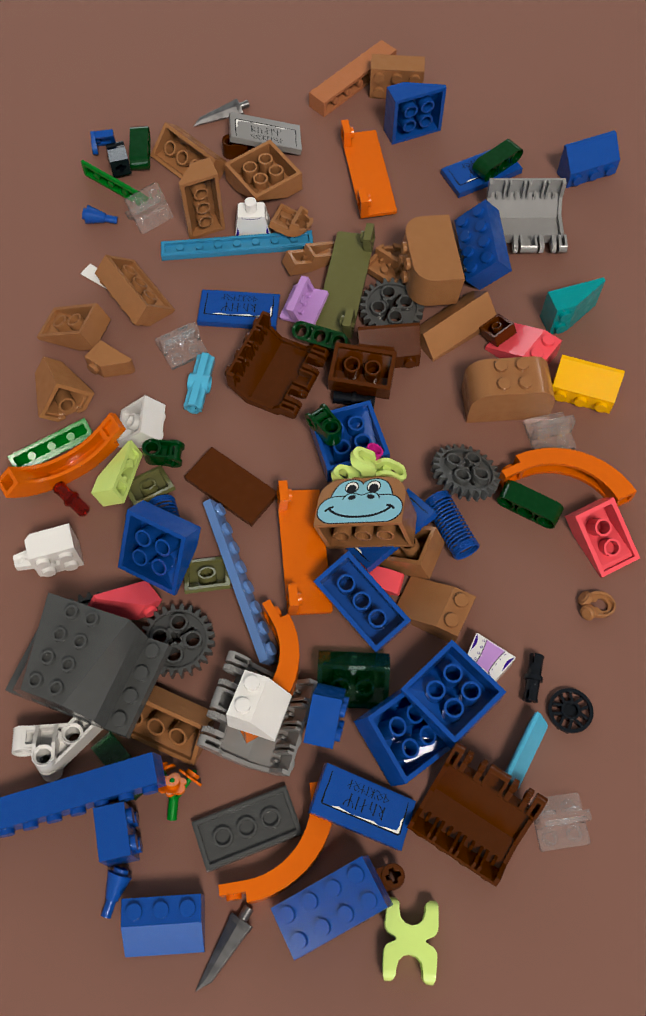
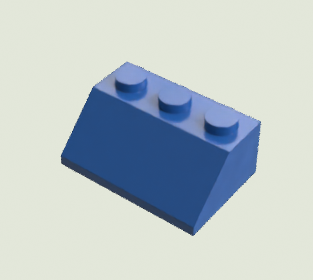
M613 130L564 145L557 174L560 178H566V188L578 186L582 183L616 173L620 162L616 131Z
M203 894L121 899V933L125 957L205 952V896Z

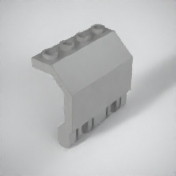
M489 178L486 200L499 210L506 243H511L513 253H517L518 249L519 253H537V249L538 253H543L545 249L544 243H549L551 253H556V250L557 253H567V235L564 234L561 215L562 198L567 185L566 178Z
M230 650L228 651L223 670L236 676L235 681L231 682L224 678L218 680L217 685L219 686H216L209 706L212 710H208L206 715L210 719L220 722L219 729H214L211 726H202L201 732L204 734L199 735L196 745L210 751L212 754L249 769L275 776H290L295 765L298 747L302 742V733L308 720L312 695L318 682L311 678L297 680L295 691L275 742L258 736L246 743L240 730L228 726L226 717L228 708L244 670L269 677L271 680L275 673L253 663L249 657Z

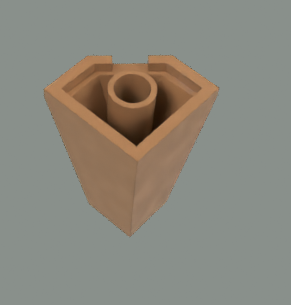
M43 356L35 372L39 418L60 422L66 419L65 416L76 411L77 413L85 411L94 392L63 362Z

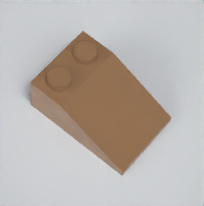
M98 303L54 307L37 338L79 351L91 350L100 341L111 319Z
M424 526L415 535L413 547H400L379 565L410 577L430 579L445 542L437 527Z
M411 576L397 605L411 619V625L447 642L453 640L456 643L476 596L454 586Z

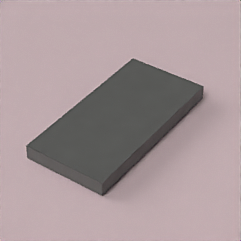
M286 785L191 822L207 873L303 835Z

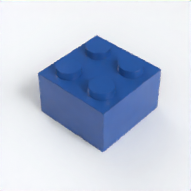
M321 683L317 684L312 695L303 743L333 749L335 741L340 742L345 721L341 720V717L345 718L349 703V697L345 696L346 689Z
M124 801L93 808L99 862L108 867L139 861V853H143L141 837H137L136 827H139L137 811L134 812L133 808Z

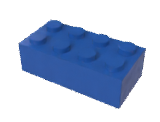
M485 199L454 220L461 256L464 255L465 257L463 263L467 271L464 273L468 283L481 290L512 271L500 213L496 207Z
M349 551L313 581L376 654L411 624V619Z
M365 855L271 908V911L293 959L296 960L393 906V903L369 856Z

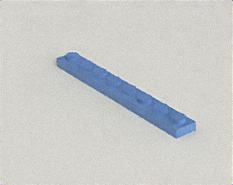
M208 499L203 502L259 662L271 666L278 662L276 657L277 650L268 636L269 628L260 614L262 612L261 606L253 595L254 587L247 578V568L238 554L240 549L233 540L232 527L226 521L225 508L221 503Z

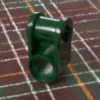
M323 403L319 406V409L311 414H305V419L310 428L319 435L325 444L335 446L342 439L341 423L328 406Z
M148 439L143 443L144 459L149 465H161L172 468L182 466L181 454L185 445L181 441Z

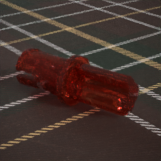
M63 481L55 484L53 492L64 501V505L73 509L80 517H85L90 508L79 498V494L73 492Z

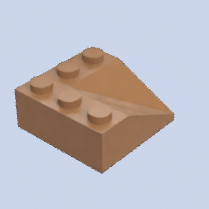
M271 140L224 164L227 182L237 192L247 197H253L256 201L288 198L303 189L302 172Z

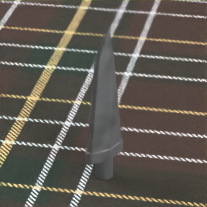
M234 99L201 116L194 126L227 119L230 112L244 114L243 109L250 107L249 102L245 100L239 103L238 99Z
M244 905L239 916L234 913L230 914L229 920L196 991L213 982L246 935L250 933L253 927L247 921L254 910Z

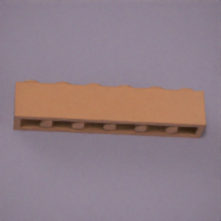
M380 40L319 86L309 92V107L323 117L327 116L370 84L372 54L396 55L397 50L383 40Z

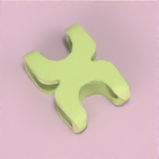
M357 446L350 452L352 466L339 464L331 471L332 481L345 479L342 476L347 479L381 476L394 477L403 482L407 477L405 467L401 463L390 458L376 460L375 452Z
M390 897L393 906L385 910L384 928L395 940L387 943L383 948V980H393L396 976L398 961L403 956L410 955L415 957L420 963L422 981L426 985L433 986L437 973V952L434 947L426 943V940L434 937L438 932V903L431 900L427 902L424 906L422 921L416 925H410L401 918L398 899Z

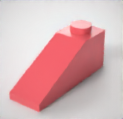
M141 581L93 595L87 606L129 620H138L152 617L154 612L158 611L157 607L162 599L148 582Z

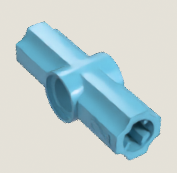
M202 352L197 355L193 373H190L188 376V391L184 402V410L192 414L202 412L206 394H209L211 390V375L215 364V357L209 353Z

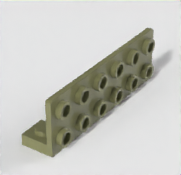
M366 223L365 231H361V234L337 232L323 290L328 291L329 296L315 324L342 332L347 338L351 339L376 238L374 224Z

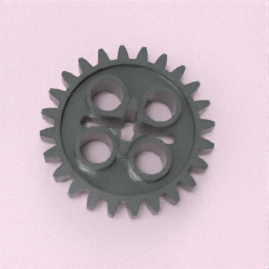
M384 278L382 284L377 280L375 287L370 284L369 291H364V296H361L359 310H361L360 317H363V324L376 326L420 322L423 317L424 306L417 304L408 296L406 286L402 284L401 279L396 283L394 278H391L390 282H387L386 278Z
M453 444L452 448L446 445L445 449L440 448L439 452L436 451L431 462L432 468L430 471L434 473L432 477L438 479L436 484H443V491L449 489L451 491L450 495L452 496L456 493L459 499L465 496L467 501H470L471 497L476 502H478L479 498L486 500L487 496L491 497L495 493L501 480L499 479L500 473L496 472L498 467L492 466L494 461L487 460L486 454L481 456L480 450L474 452L471 446L469 449H465L463 444L460 448L456 444Z
M181 603L179 609H176L174 604H171V610L169 611L163 606V613L161 615L155 611L154 615L156 618L154 620L147 618L149 627L142 626L148 638L157 640L160 636H166L167 638L163 643L169 644L172 647L160 674L162 677H165L169 672L171 679H174L176 673H179L181 679H184V672L188 671L193 676L192 669L196 668L201 671L200 663L208 664L205 656H213L212 650L209 649V647H215L216 645L215 641L210 640L215 638V633L210 631L213 629L212 623H207V615L201 617L202 612L200 609L194 613L192 605L185 610L183 603ZM178 622H185L183 628H174ZM177 638L178 640H181V642L177 643L174 642V640ZM191 639H199V643L197 645H188ZM174 653H180V654H181V655H180V658H179L178 660H176V661H171V660H169V658H170V656H171L172 654H174Z

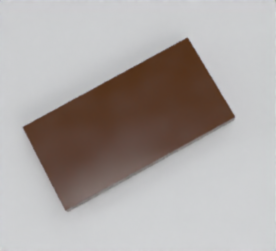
M213 447L184 476L188 483L215 502L221 503L225 509L251 527L277 498L276 490Z

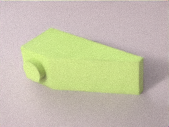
M132 440L122 447L96 479L91 494L103 507L125 503L143 456Z

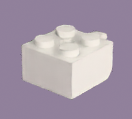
M69 523L29 534L24 540L26 550L13 555L17 571L35 569L40 577H51L57 572L64 570L72 571L84 565L80 542Z

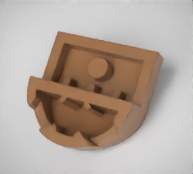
M281 203L268 227L285 236L297 237L311 228L313 218L308 216V210L303 206H300L298 211Z
M393 243L392 246L381 244L376 247L375 254L370 259L367 273L382 283L384 278H386L387 282L394 278V281L397 283L401 279L402 267L398 266V255H400L401 245Z

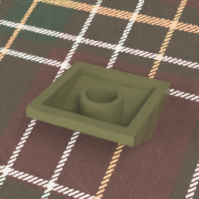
M160 465L135 477L128 492V497L134 506L143 500L149 502L156 496L165 495L176 489Z
M222 556L191 560L184 576L185 594L231 589V581Z

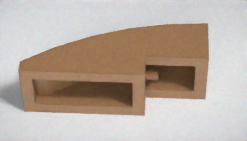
M335 241L306 243L303 249L287 250L282 263L290 276L312 272L330 264Z

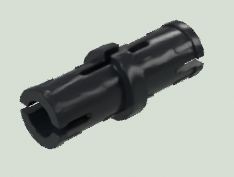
M334 390L333 403L353 405L370 400L374 409L376 396L357 394L355 391L347 393Z
M533 653L529 654L527 673L524 674L523 678L526 680L522 697L524 702L532 703L533 701V703H538L540 683L543 682L541 673L544 656L535 653V656Z

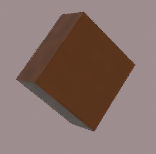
M497 314L479 327L482 337L496 347L517 333L514 323L500 314Z

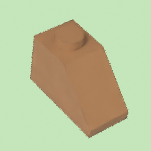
M102 340L84 356L87 368L93 374L98 373L104 378L135 372L131 358Z

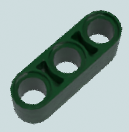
M149 126L130 127L129 161L131 171L150 170L151 138Z
M506 139L480 156L474 162L472 170L483 180L489 181V178H494L515 164L521 158L523 149L512 140Z
M298 321L292 327V334L298 341L308 345L315 344L334 352L335 343L339 339H345L346 344H351L344 333L308 322ZM307 328L304 336L298 335L300 329ZM321 333H325V340H323L322 342H318V335Z
M512 480L506 481L497 497V502L500 506L548 529L555 528L564 510V507L559 502Z

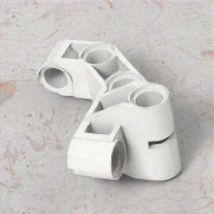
M72 718L68 723L17 726L13 728L11 753L18 757L31 756L34 765L43 779L47 782H53L62 776L63 768L103 729L76 718ZM80 734L75 741H69L71 735Z

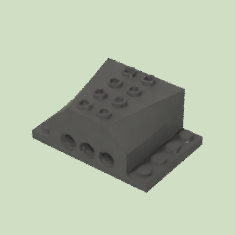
M48 592L39 627L5 690L21 698L130 739L172 647L169 644L148 638L129 619Z

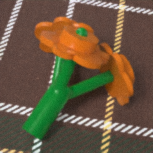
M163 762L166 786L158 788V792L165 793L169 797L167 820L176 821L180 796L185 792L191 781L200 787L202 784L198 781L200 776L196 774L197 771H192L189 768L186 772L182 769L178 770L187 779L181 778L180 774L176 772L167 776L166 772L174 769L176 765H169L168 762Z

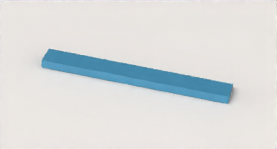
M308 230L297 237H288L281 233L161 241L162 261L286 252L287 250L303 249L306 243H313L312 230Z

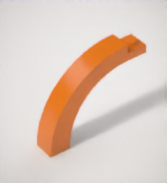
M109 413L86 440L69 452L37 465L26 467L8 466L0 476V488L6 498H20L38 495L64 486L88 473L104 461L119 446L117 439L126 428L115 413Z
M541 448L520 453L515 456L513 464H509L501 470L499 479H501L499 483L502 487L508 480L517 481L535 474L554 473L570 476L588 484L604 498L614 497L618 507L630 502L637 492L633 485L611 465L584 452L565 448Z
M269 599L262 603V615L276 638L280 653L278 667L272 680L293 696L299 674L298 636L290 615L282 616L279 607H274ZM240 730L246 743L258 737Z
M318 782L309 783L311 801ZM309 814L308 823L301 840L281 864L271 871L252 879L219 884V896L222 898L226 897L228 902L242 899V894H246L247 903L252 904L269 899L285 891L304 876L316 862L327 842L333 823Z

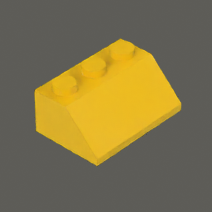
M562 355L552 381L555 400L609 414L615 403L625 371Z

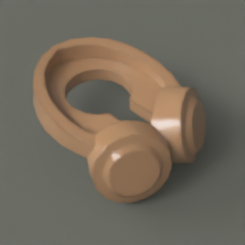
M584 591L578 598V603L582 606L580 613L585 620L590 621L595 617L606 618L613 614L616 609V602L613 597L603 591H593L591 593ZM601 599L606 603L607 608L605 611H602L598 607L591 605V603Z

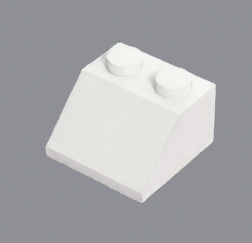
M144 395L123 408L120 413V421L126 430L117 439L118 447L122 448L130 440L133 441L137 448H142L143 443L148 439L162 440L166 405Z
M244 670L226 713L227 724L229 727L275 742L292 695L269 677Z

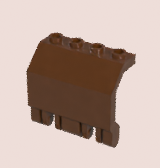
M262 311L259 318H255L250 333L245 335L242 347L236 350L232 364L226 367L227 385L247 404L275 415L281 414L295 419L303 404L301 401L291 397V395L302 399L307 398L320 373L317 368L311 365L323 367L330 352L326 348L315 344L306 346L282 337L271 326L270 313Z
M457 741L407 828L434 845L439 851L458 861L460 865L479 875L484 881L497 887L516 847L531 824L542 812L548 798L537 793L529 805L528 803L535 790L529 788L524 793L522 800L513 795L519 787V780L515 778L509 788L505 790L512 776L494 764L490 766L485 776H483L482 774L489 764V761L486 759L481 761L478 770L475 771L468 766L474 758L475 752L469 750L463 762H461L460 759L467 747Z

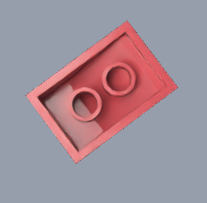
M514 323L516 334L498 347L490 342L485 347V350L498 358L535 356L545 359L549 365L557 355L562 340L546 330Z
M614 497L601 498L565 516L574 538L600 577H604L640 559Z

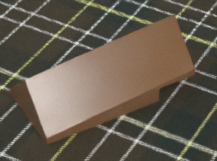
M471 291L460 298L457 304H451L420 325L421 349L433 362L480 334L479 327L497 315L488 291Z

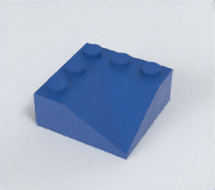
M402 82L387 87L384 132L392 145L441 131L446 85Z
M370 400L330 410L341 423L342 439L335 446L325 444L309 426L327 482L332 481L331 471L337 465L352 466L350 452L357 446L366 448L369 443L378 444L383 449L381 458H390L389 449Z
M143 500L127 509L118 568L175 596L197 548L201 527Z
M453 640L401 688V692L433 732L451 750L457 741L460 742L506 693Z
M401 688L353 721L391 786L408 783L450 750L401 692Z

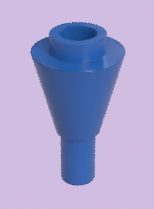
M87 205V208H83L82 219L85 220V224L118 223L117 216L107 215L90 205Z
M114 866L113 870H108L106 901L101 913L102 917L111 919L116 902H118L132 879V876L128 875V869Z

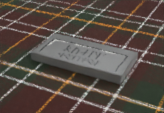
M230 112V142L257 147L271 140L282 152L296 155L301 154L300 125Z

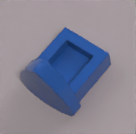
M113 129L90 131L93 155H99L98 146H106V144L116 142Z

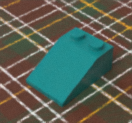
M605 278L547 292L540 314L546 330L551 334L563 333L596 306L606 281Z

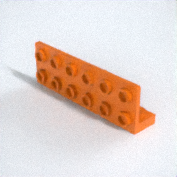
M341 120V140L360 218L396 214L397 208L376 130L354 133L353 127H350L349 120Z
M287 480L278 481L276 495L287 614L292 616L332 613V603L313 582L328 569L326 545L313 526L320 490L288 489Z

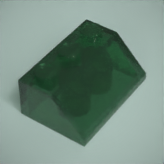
M319 650L317 682L346 689L345 696L349 697L348 708L372 709L389 697L390 654Z

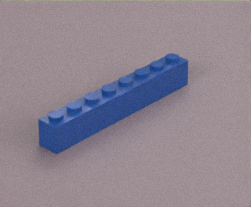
M154 752L146 753L0 797V838L13 836L16 830L22 828L24 831L36 829L39 827V823L47 821L48 824L60 822L63 820V816L69 814L72 817L86 814V809L109 805L113 801H131L134 799V795L143 793V795L157 793L158 788L166 786L161 755Z

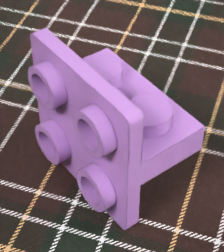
M301 276L299 282L293 286L279 316L280 319L294 323L304 321L315 325L329 296L328 291L315 289L309 277Z

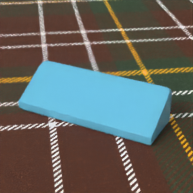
M535 712L531 717L505 770L506 773L512 776L508 783L509 785L516 778L520 781V787L548 728L547 722L539 712Z

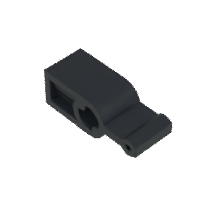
M118 141L106 144L113 176L118 177L132 174L124 142Z

